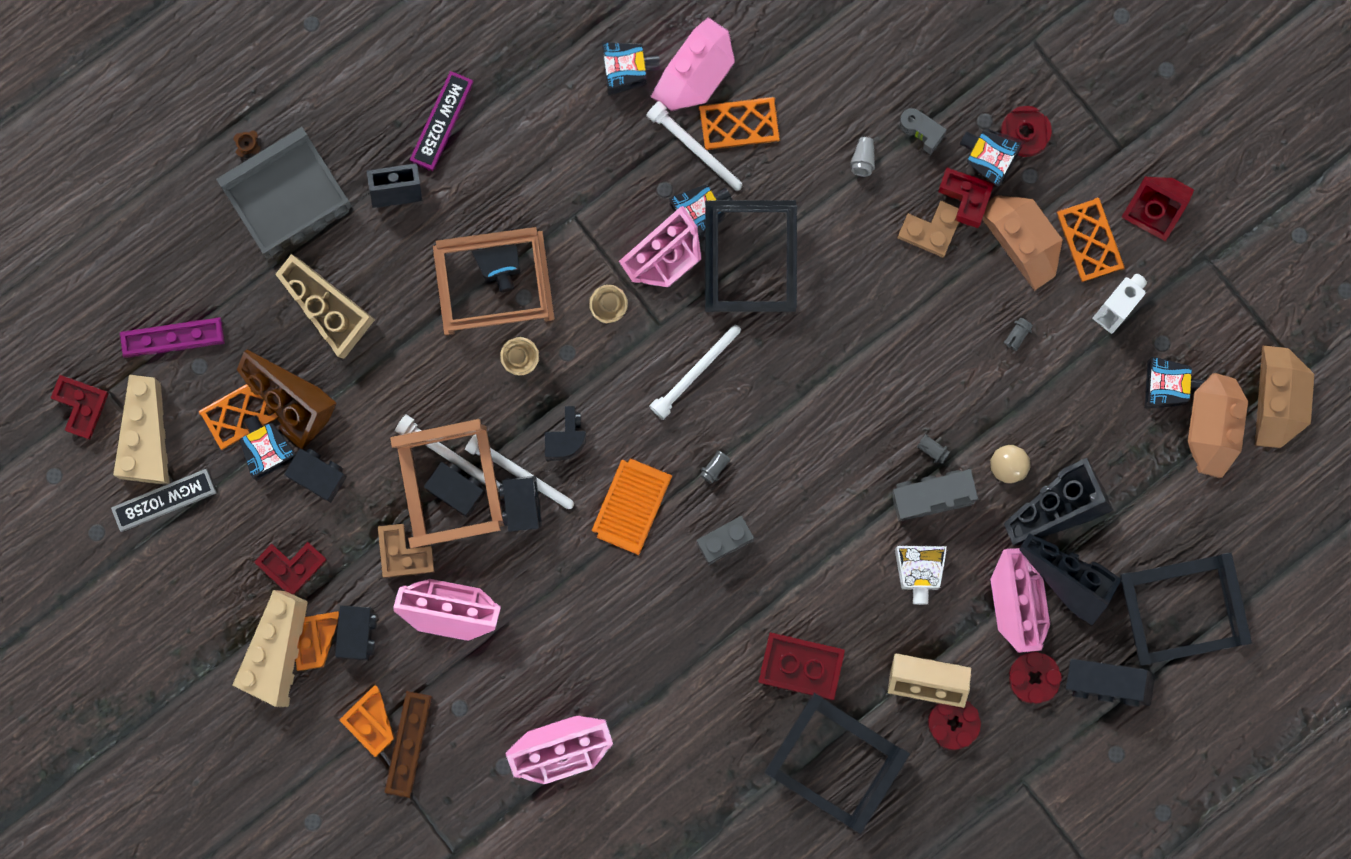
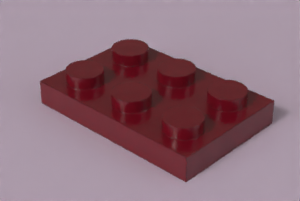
M770 632L758 683L811 696L815 692L824 699L834 701L845 650Z

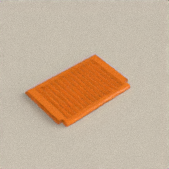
M631 458L629 462L621 460L594 523L592 532L598 533V539L639 555L672 475Z

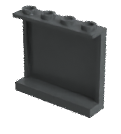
M300 127L216 179L266 259L280 256L285 251L284 248L291 244L297 245L306 239L305 235L312 231L318 232L328 225V221L335 217L339 219L349 212L348 209L352 207L303 127Z

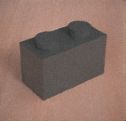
M740 516L697 539L696 544L709 566L753 542L754 537L743 517Z

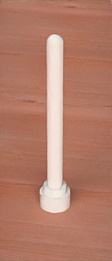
M658 101L649 110L646 116L653 123H662L733 189L740 190L742 188L741 181L668 116L669 113L666 111V106Z
M738 325L732 326L664 398L655 399L649 405L650 409L659 418L664 420L671 413V404L741 332V328Z
M407 414L401 419L395 429L400 435L422 430L417 428L418 425L414 423L415 420ZM440 442L426 445L486 485L482 470ZM496 480L497 488H498V492H499V486L502 485V484Z
M473 435L465 450L472 455L476 453L480 456L477 435ZM490 448L494 463L516 477L534 476ZM537 478L538 491L567 509L573 508V500Z

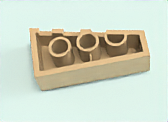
M292 254L276 273V276L298 302L307 317L317 327L335 354L345 359L375 319Z
M129 375L113 475L123 480L168 485L170 480L165 447L166 437L163 425L161 383L152 377Z
M273 590L233 686L275 707H289L290 697L288 695L290 685H293V668L295 659L298 658L299 649L297 647L299 635H302L307 601L286 591Z

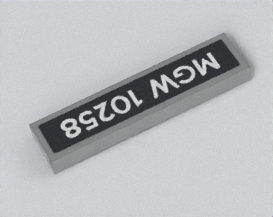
M204 469L111 507L119 530L123 532L217 492L208 470Z

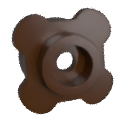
M252 130L235 134L233 139L236 142V154L239 157H244L246 154L251 153L256 155L260 152L261 148L257 144L258 134L256 131Z

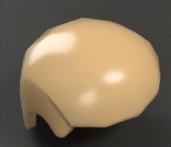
M603 285L597 288L590 297L589 308L594 318L600 322L607 324L618 321L627 311L628 299L623 290L614 285Z
M513 338L504 344L500 352L502 365L506 371L514 375H526L532 372L539 362V350L534 342L528 338Z
M1015 445L1000 447L990 459L991 471L996 479L1004 483H1015L1023 480L1030 470L1029 456L1024 449Z

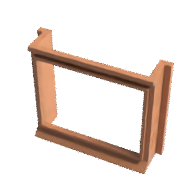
M536 227L436 241V246H433L444 335L455 334V330L544 318V321L555 320L543 232H537ZM532 242L541 308L453 320L445 253Z
M480 419L390 437L392 447L398 449L413 537L408 538L410 548L501 531L500 527H503L504 523L486 426L481 424ZM477 435L492 521L427 534L411 448Z

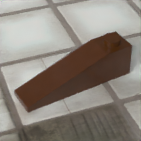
M249 350L244 351L237 371L252 392L257 395L259 394L263 401L265 400L267 405L265 409L268 414L275 413L278 416L277 420L281 424L279 426L281 432L299 448L304 449L328 423L337 403L319 387Z

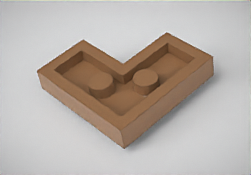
M940 201L931 223L907 214L898 239L944 258L959 223L955 221L959 208Z
M404 524L378 527L383 578L435 573L432 546L407 549Z

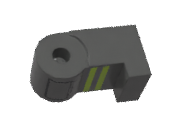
M914 108L906 109L900 118L901 130L905 134L914 135L923 141V150L932 155L945 137L947 129Z

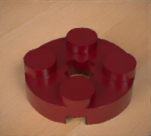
M1032 106L1015 108L1006 116L1001 125L1000 133L1025 141L1018 154L1021 157H1030L1042 152L1051 138L1052 128L1049 119L1039 112V109ZM1025 125L1028 126V130L1033 131V134H1029L1028 137H1024L1019 132Z
M1031 652L1020 656L1014 661L1009 671L1011 691L1019 700L1025 703L1038 704L1050 700L1059 690L1062 679L1056 662L1048 655L1038 652ZM1030 672L1034 674L1039 672L1041 683L1035 682L1030 684V676L1028 674Z
M966 701L964 708L938 703L932 709L928 718V728L932 737L938 745L946 749L958 750L969 746L977 738L980 731L981 722L978 710L968 701ZM956 716L958 717V722L961 723V728L957 727L955 731H952L947 721L952 720Z

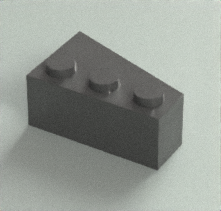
M971 469L951 471L946 473L945 476L938 478L936 476L925 477L921 479V482L911 484V481L896 484L897 488L891 492L898 522L971 506L978 500Z

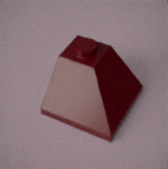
M1144 177L1121 218L1166 241L1187 207L1194 189L1174 178Z

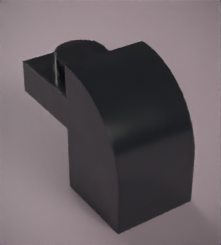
M565 406L564 432H545L546 461L568 460L575 457L583 449L586 442V431H576V428H581V413H576L575 406Z

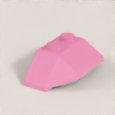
M710 18L704 20L693 30L669 63L651 98L657 102L660 101L670 111L706 103L735 63L729 32Z
M682 206L619 262L632 282L669 287L701 260L698 228L684 206Z
M1020 548L1005 549L991 577L998 631L1019 653L1040 651L1043 648V642L1050 627L1044 580L1020 552Z
M428 579L408 587H399L393 610L417 631L469 641L495 630L501 607L494 603L480 588Z
M574 716L528 731L506 752V756L514 777H522L529 781L547 784L593 769L605 755L606 751L613 745L605 720Z

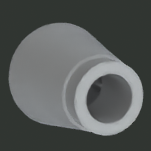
M861 137L859 139L850 163L852 173L855 175L869 176L875 169L874 140L871 138Z

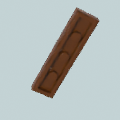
M406 691L385 793L411 798L432 696Z

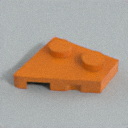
M339 611L305 617L302 635H299L298 658L295 659L297 671L324 667L337 628Z
M374 685L340 721L374 757H377L394 740V735L380 690Z

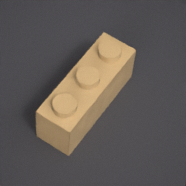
M895 654L890 670L888 693L964 708L969 693L971 668Z

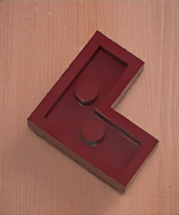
M946 168L938 193L961 200L955 221L979 229L994 184Z
M59 375L51 399L73 407L65 431L91 440L109 393Z
M309 542L291 560L271 543L254 563L284 591L295 595L327 559Z

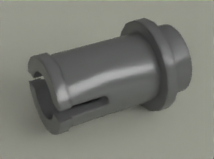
M1021 317L1018 321L1014 322L1015 327L1003 342L1009 348L1012 347L1014 351H1018L1027 334L1032 333L1031 328L1033 325Z
M927 434L924 435L917 445L918 449H921L935 459L934 463L936 464L938 462L943 464L951 453L947 450V446H941Z
M717 450L705 468L702 467L700 476L710 484H713L714 481L717 482L719 480L718 475L727 463L730 462V458Z

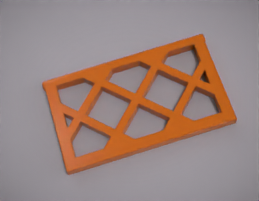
M775 98L699 106L705 150L779 141ZM769 103L770 112L766 117L754 109L759 104ZM734 107H745L747 109L740 120L728 111ZM719 110L721 114L712 123L706 118L705 111ZM750 113H753L762 120L754 131L743 123ZM724 116H727L736 123L729 134L717 127ZM765 123L773 128V136L761 137L757 133ZM739 127L751 134L748 139L741 140L733 139L732 135ZM713 130L725 138L722 142L709 143V135Z
M1099 198L1057 212L1081 282L1125 269ZM1096 205L1100 215L1098 221L1085 215L1088 207ZM1072 213L1079 217L1073 229L1067 226L1064 215ZM1082 219L1096 225L1090 237L1077 231ZM1099 227L1105 229L1109 240L1107 245L1094 239ZM1074 235L1088 241L1083 253L1076 250L1073 242ZM1091 243L1105 249L1099 261L1086 255ZM1108 251L1114 254L1118 265L1109 267L1103 264ZM1083 259L1097 266L1094 273L1085 275L1081 264Z
M247 384L199 411L221 450L249 434L247 429L241 428L245 414L257 415L263 426L278 417L275 413L270 416L264 415L265 407L267 406L265 400L263 401L260 413L246 410L250 396L263 399L259 394H254ZM237 395H246L242 409L228 405L230 399ZM216 407L223 408L219 422L210 420L207 415L209 411ZM227 409L241 413L237 427L223 423ZM221 428L235 430L234 437L223 442L219 436Z

